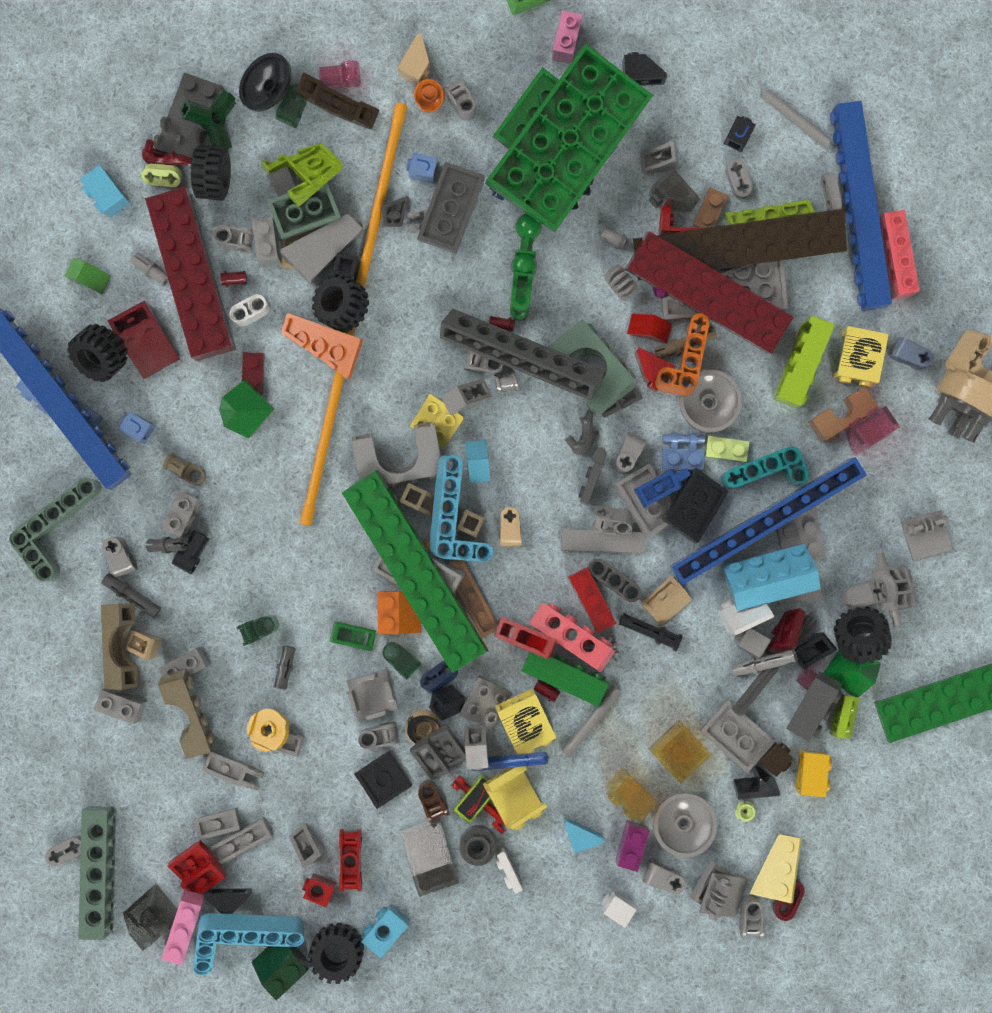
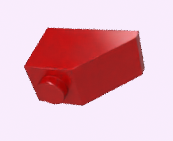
M640 347L635 352L643 382L647 383L649 389L657 392L655 380L659 371L665 367L675 369L676 366ZM661 377L663 382L668 383V377Z

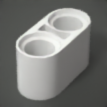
M256 294L234 305L230 309L229 315L237 325L247 326L267 315L270 305L262 295ZM257 302H264V306L262 309L255 310V304ZM240 311H245V317L242 320H237V314Z

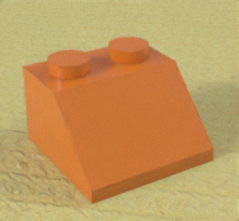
M402 591L378 592V634L421 633V622Z

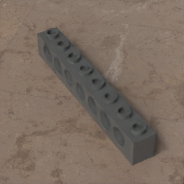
M452 309L441 322L440 339L591 401L601 386L603 369L456 309Z

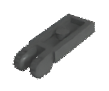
M603 447L594 451L595 453L592 456L594 465L593 467L589 466L585 476L588 482L586 487L582 485L578 495L581 498V504L587 506L590 504L607 456Z

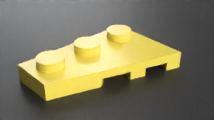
M778 835L749 894L793 903L802 838Z

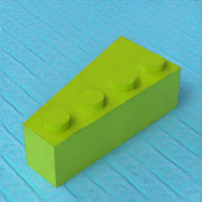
M812 315L801 323L773 400L794 408H798L806 403L809 395L807 393L808 388L814 382L816 369L821 363L824 350L835 324Z

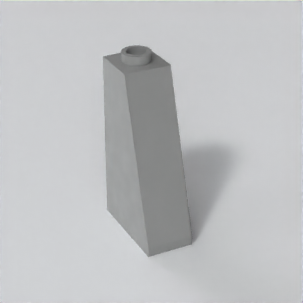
M346 214L341 219L333 221L282 248L280 255L311 285L336 260L337 252L344 253L363 234V224L355 216L352 218L349 214Z

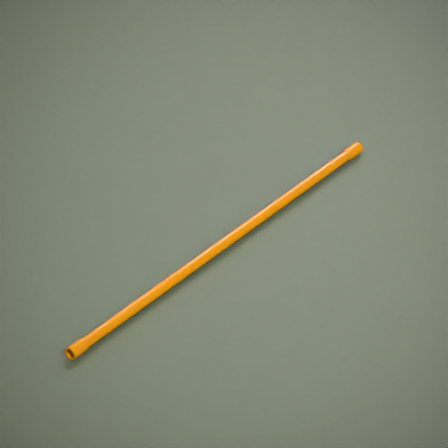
M400 102L395 103L392 126L356 282L360 283L364 288L381 220V205L385 203L401 128L404 124L408 107ZM353 327V330H346L344 333L354 336L356 328ZM335 370L308 492L299 524L312 526L316 499L344 382V376L337 370Z

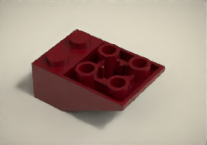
M145 300L107 320L114 334L118 335L120 341L124 343L127 355L143 379L180 360L155 311Z

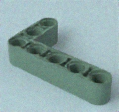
M90 478L80 479L10 534L9 542L39 581H54L60 575L58 565L39 540L100 494L101 485L97 480ZM88 483H91L93 487L90 493L86 491ZM74 495L76 498V502L73 506H71L69 503V499L71 496ZM55 508L59 511L56 519L53 517V510ZM38 521L42 523V529L40 531H37L36 524ZM22 534H24L25 536V542L23 544H21L19 541V538ZM34 550H36L38 553V558L36 561H34L32 558V553ZM46 567H49L51 570L49 577H46L44 574Z

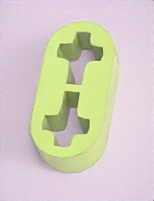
M147 164L141 173V177L148 185L176 187L180 184L183 173L178 167L173 165Z

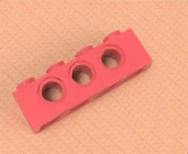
M905 210L884 213L879 219L891 299L910 297L918 293L920 289Z
M542 602L529 624L545 635L557 639L556 642L596 670L602 672L615 653V650L610 648L612 643L603 637L600 640L594 637L595 632L584 625L581 628L576 625L578 620L569 614L566 617L559 613L561 609L550 603L548 606ZM560 619V626L553 629V621ZM573 630H576V631H577V637H576V639L570 641V639H569V634H570V632L573 631ZM589 642H594V650L587 652L586 645Z

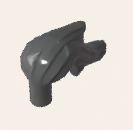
M590 409L587 410L584 418H579L582 424L580 440L576 442L571 435L564 439L577 455L586 453L593 445L599 433L598 431L593 432L594 413Z

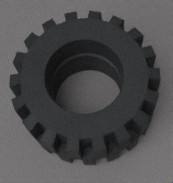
M198 145L194 151L191 163V186L196 198L223 201L228 193L231 178V163L228 151L225 147Z
M332 274V277L328 276L324 282L321 281L319 288H316L314 291L316 294L312 297L314 302L312 310L315 311L313 314L318 318L319 322L341 332L351 331L353 327L357 328L360 321L363 322L365 313H368V309H366L369 305V300H367L369 297L368 293L365 292L364 286L347 276ZM343 298V302L341 306L338 308V304L340 300Z
M88 325L68 343L67 352L70 354L69 358L73 362L74 367L81 374H84L85 377L91 378L96 382H105L111 379L126 364L128 359L126 356L128 354L127 350L124 349L125 345L120 341V337L103 325Z
M856 607L855 610L851 608L847 610L848 613H842L840 615L841 619L836 620L834 634L839 652L846 660L851 659V662L855 664L857 662H860V664L869 662L871 664L876 659L878 661L883 659L882 655L889 653L888 649H891L892 637L888 620L885 619L883 613H879L875 608L871 610L870 607H865V609ZM862 633H870V635L866 637H856L857 635Z
M337 922L336 926H333V923L328 924L327 928L323 927L320 929L312 941L308 953V958H310L309 966L314 967L312 972L314 975L318 973V979L321 981L325 978L327 979L326 983L331 984L332 980L335 981V984H340L342 979L346 982L350 976L353 977L361 965L364 955V944H361L362 937L361 935H356L357 930L355 928L351 931L348 924L345 927H342V923ZM330 944H339L346 949L348 959L339 963L333 962L327 958L324 949Z

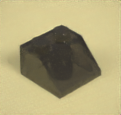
M673 167L653 183L648 195L650 203L655 208L659 207L661 209L662 206H671V211L691 213L700 200V197Z

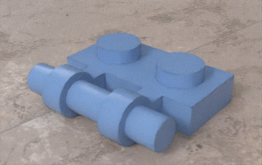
M678 432L663 434L662 442H670V448L662 449V470H684L686 468L688 470H693L694 468L700 471L704 470V449H696V444L705 443V435H697V433L681 435ZM678 443H689V449H678Z

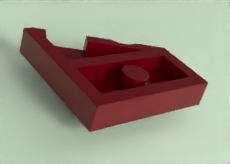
M801 608L785 611L778 625L771 632L774 638L764 652L770 654L795 649L806 612Z

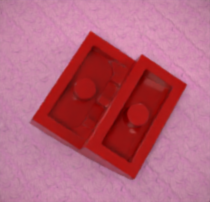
M201 840L170 860L167 866L182 880L180 886L184 890L203 894L226 878V873L221 864Z

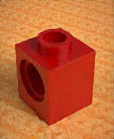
M313 873L311 879L306 878L302 890L305 891L303 898L326 908L337 883ZM313 886H321L323 893H316L313 890Z

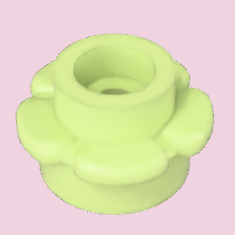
M749 801L739 802L736 805V817L743 822L752 820L756 814V810L753 808L754 805Z

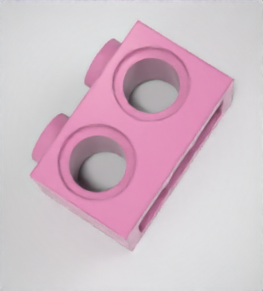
M562 10L552 60L572 63L582 21L581 14Z

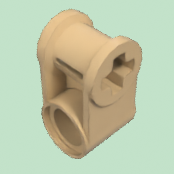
M506 507L502 510L500 516L501 547L521 546L519 512L513 507ZM508 510H512V514H516V518H512V522H508V519L504 518V514H507Z

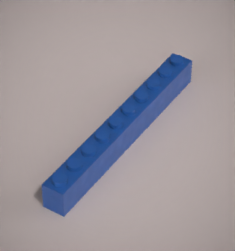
M862 100L839 103L830 113V122L834 124L833 142L837 144L838 149L836 162L838 165L840 164L841 169L839 182L843 185L844 189L842 203L846 205L847 209L845 223L849 225L850 229L848 243L852 245L853 250L851 263L855 265L856 270L854 283L858 286L859 290L857 303L861 306L862 311L887 308L892 305Z
M0 308V353L106 489L113 490L132 475L129 471L130 465L124 458L120 459L116 454L117 448L110 441L107 442L104 439L105 433L98 425L94 426L90 421L92 416L85 408L81 409L77 404L79 402L78 398L72 392L66 390L64 387L66 386L65 381L59 375L56 376L52 372L53 366L47 359L43 360L39 355L40 349L33 342L30 343L26 338L28 336L27 332L21 326L17 327L14 323L15 317L7 309L3 310Z
M856 457L849 458L673 563L670 567L679 582L684 585L867 476Z

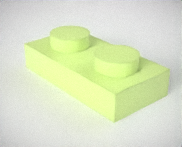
M707 436L705 457L746 463L749 441Z

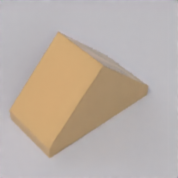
M130 629L125 650L145 660L154 659L157 657L162 637Z

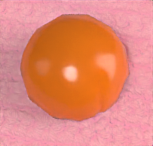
M428 78L422 80L414 90L415 103L424 112L438 110L445 100V91L442 85L435 79Z

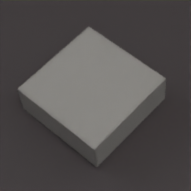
M289 731L285 744L278 751L298 757L305 736Z

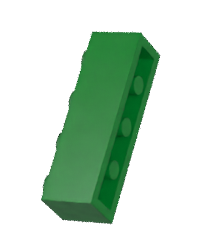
M529 652L521 669L522 672L599 707L609 685L605 681V676L596 672L591 675L586 672L587 668L577 663L574 666L567 664L568 659L557 654L555 658L550 656L549 659Z

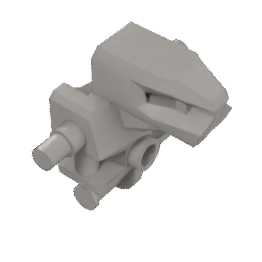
M879 553L876 554L878 570L872 571V580L852 585L840 596L842 604L849 607H867L878 604L882 612H889L894 627L901 626L900 610L915 607L919 603L914 589L918 587V584L912 581L911 569H908L906 566L889 567L885 554Z

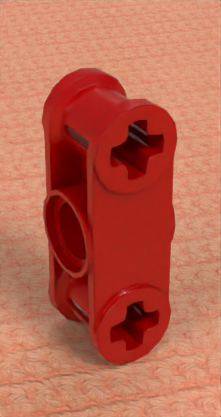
M340 829L339 890L340 892H344L346 889L362 891V829L357 831H344V829ZM349 855L355 857L356 864L349 865L346 862V857Z

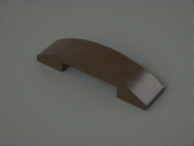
M304 72L295 91L299 96L326 112L372 130L379 113V109L363 101L357 102L323 85L322 81Z

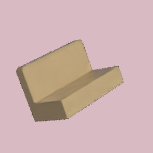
M670 576L640 604L655 619L658 625L662 627L691 602L692 599L683 586Z

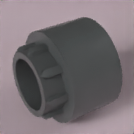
M483 825L468 827L460 838L459 850L462 858L474 866L487 864L493 858L496 851V840L493 832ZM474 841H481L484 846L481 849H474L472 843Z

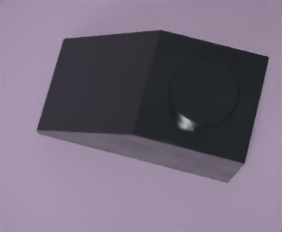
M631 52L624 55L622 62L623 72L639 85L665 84L667 73L646 54Z

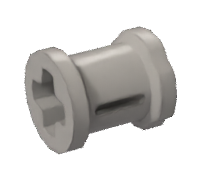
M515 372L503 377L494 376L498 394L511 389L519 390Z

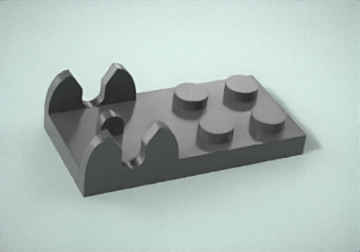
M184 72L169 114L160 120L162 132L161 135L157 134L154 136L155 149L165 154L172 153L174 150L175 153L186 155L192 159L196 147L204 144L207 130L203 129L199 124L182 119L180 109L185 100L209 107L220 91L224 90L223 86Z
M445 162L417 240L457 254L472 211L476 208L479 192L482 191L485 175Z

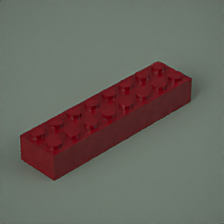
M186 187L145 198L191 358L199 361L236 350L191 193Z
M650 231L645 233L625 268L626 271L697 313L706 315L709 320L765 353H773L794 318Z

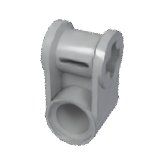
M460 77L451 86L443 87L445 96L461 119L472 120L476 115V102L464 80ZM466 105L472 107L470 110L462 109Z
M219 225L214 229L213 237L220 247L252 253L251 243L252 236H254L252 229ZM222 233L229 234L225 241L219 240Z
M466 351L468 356L463 370L489 375H499L503 371V364L500 363L497 369L492 370L489 368V363L493 360L472 351Z
M628 432L615 460V469L622 474L630 472L638 457H640L647 441ZM627 459L628 465L623 468L620 461Z
M605 506L595 509V521L592 523V530L594 532L621 537L632 533V515L629 510Z
M110 537L104 540L102 549L116 578L138 569L137 563L123 538ZM114 543H117L118 546L114 550H112L111 546H113Z
M396 722L383 723L362 730L358 738L359 745L367 750L400 743L395 730ZM364 734H371L374 737V741L370 744L365 743L362 739Z
M649 861L642 880L644 883L672 894L683 892L685 880L680 872L663 864H657L655 861ZM677 878L679 884L675 883L674 886H672L671 881H675V879Z
M747 895L741 901L739 927L741 938L746 936L764 938V908L754 895ZM751 904H757L754 910H748Z

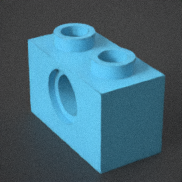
M392 904L387 908L382 907L376 915L378 918L373 925L369 923L362 932L364 936L361 942L380 959L405 931L410 922ZM383 925L387 926L390 931L388 933H382L379 930V927Z

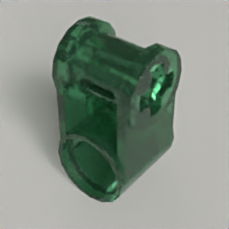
M298 84L289 86L275 117L276 120L294 128L298 126L307 104V100L304 98L296 97L294 99L293 97L294 95L298 96L295 93Z
M268 615L236 626L244 640L243 646L276 632L279 628V621L275 616ZM266 619L272 623L270 631L264 628L263 624Z
M389 642L383 648L382 654L384 659L406 680L422 665L412 654L396 642ZM395 647L397 649V656L391 655L389 657L387 655L389 652L387 648L393 649Z

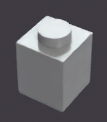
M751 628L735 636L737 640L735 644L759 658H761L770 642L769 638Z

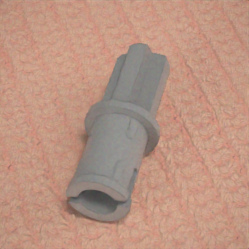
M139 253L132 257L131 263L145 272V276H150L162 286L169 282L167 273L158 268L155 262H150Z

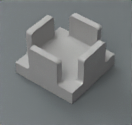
M387 669L346 681L349 689L347 693L352 711L356 713L358 721L371 720L399 709Z

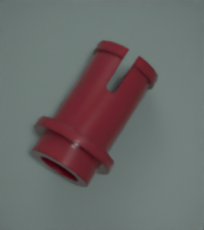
M224 271V273H220L222 286L226 285V287H229V285L247 284L246 271L228 273Z
M490 316V324L509 332H514L515 320L512 317L507 319Z
M538 680L533 688L534 691L548 698L549 702H555L560 694V691L557 690L558 688H554L541 680Z

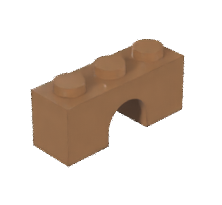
M866 386L843 399L847 407V414L844 419L836 417L832 410L828 409L808 421L820 442L827 440L830 443L840 437L838 433L845 429L848 432L857 426L855 422L863 419L865 421L875 415L873 411L879 407Z

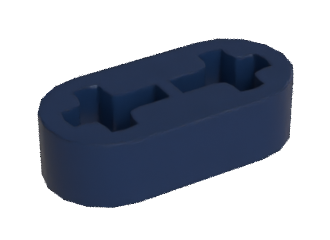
M442 661L421 677L420 685L427 693L431 694L453 681L458 675V670L453 673L450 670V673L447 674L445 669L449 667L445 661ZM429 680H432V686H429Z

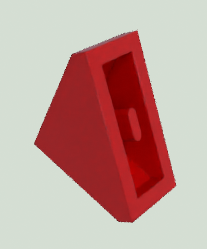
M632 314L627 334L667 344L672 323L653 314Z

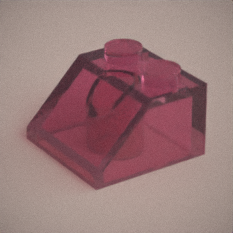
M877 406L867 413V418L861 420L859 417L849 423L850 428L846 431V436L854 456L900 428L887 406L881 409Z

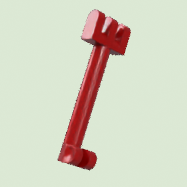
M460 775L457 776L451 785L455 790L461 789L465 793L471 788ZM487 802L483 809L495 818L492 826L503 834L505 829L500 824H504L497 809Z

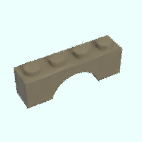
M408 483L399 502L432 517L434 495ZM445 501L443 503V510L447 511L449 503ZM458 506L456 529L477 537L485 518Z
M135 603L101 605L104 689L123 690L138 687V669L129 660L125 651L126 634L136 624Z
M186 669L161 676L158 687L164 703L181 708L190 720L189 726L182 731L179 740L186 759L210 753L212 745L215 743V737L213 732L209 731L207 727L208 718L206 713L201 711V699L198 694L195 695L192 676H188Z

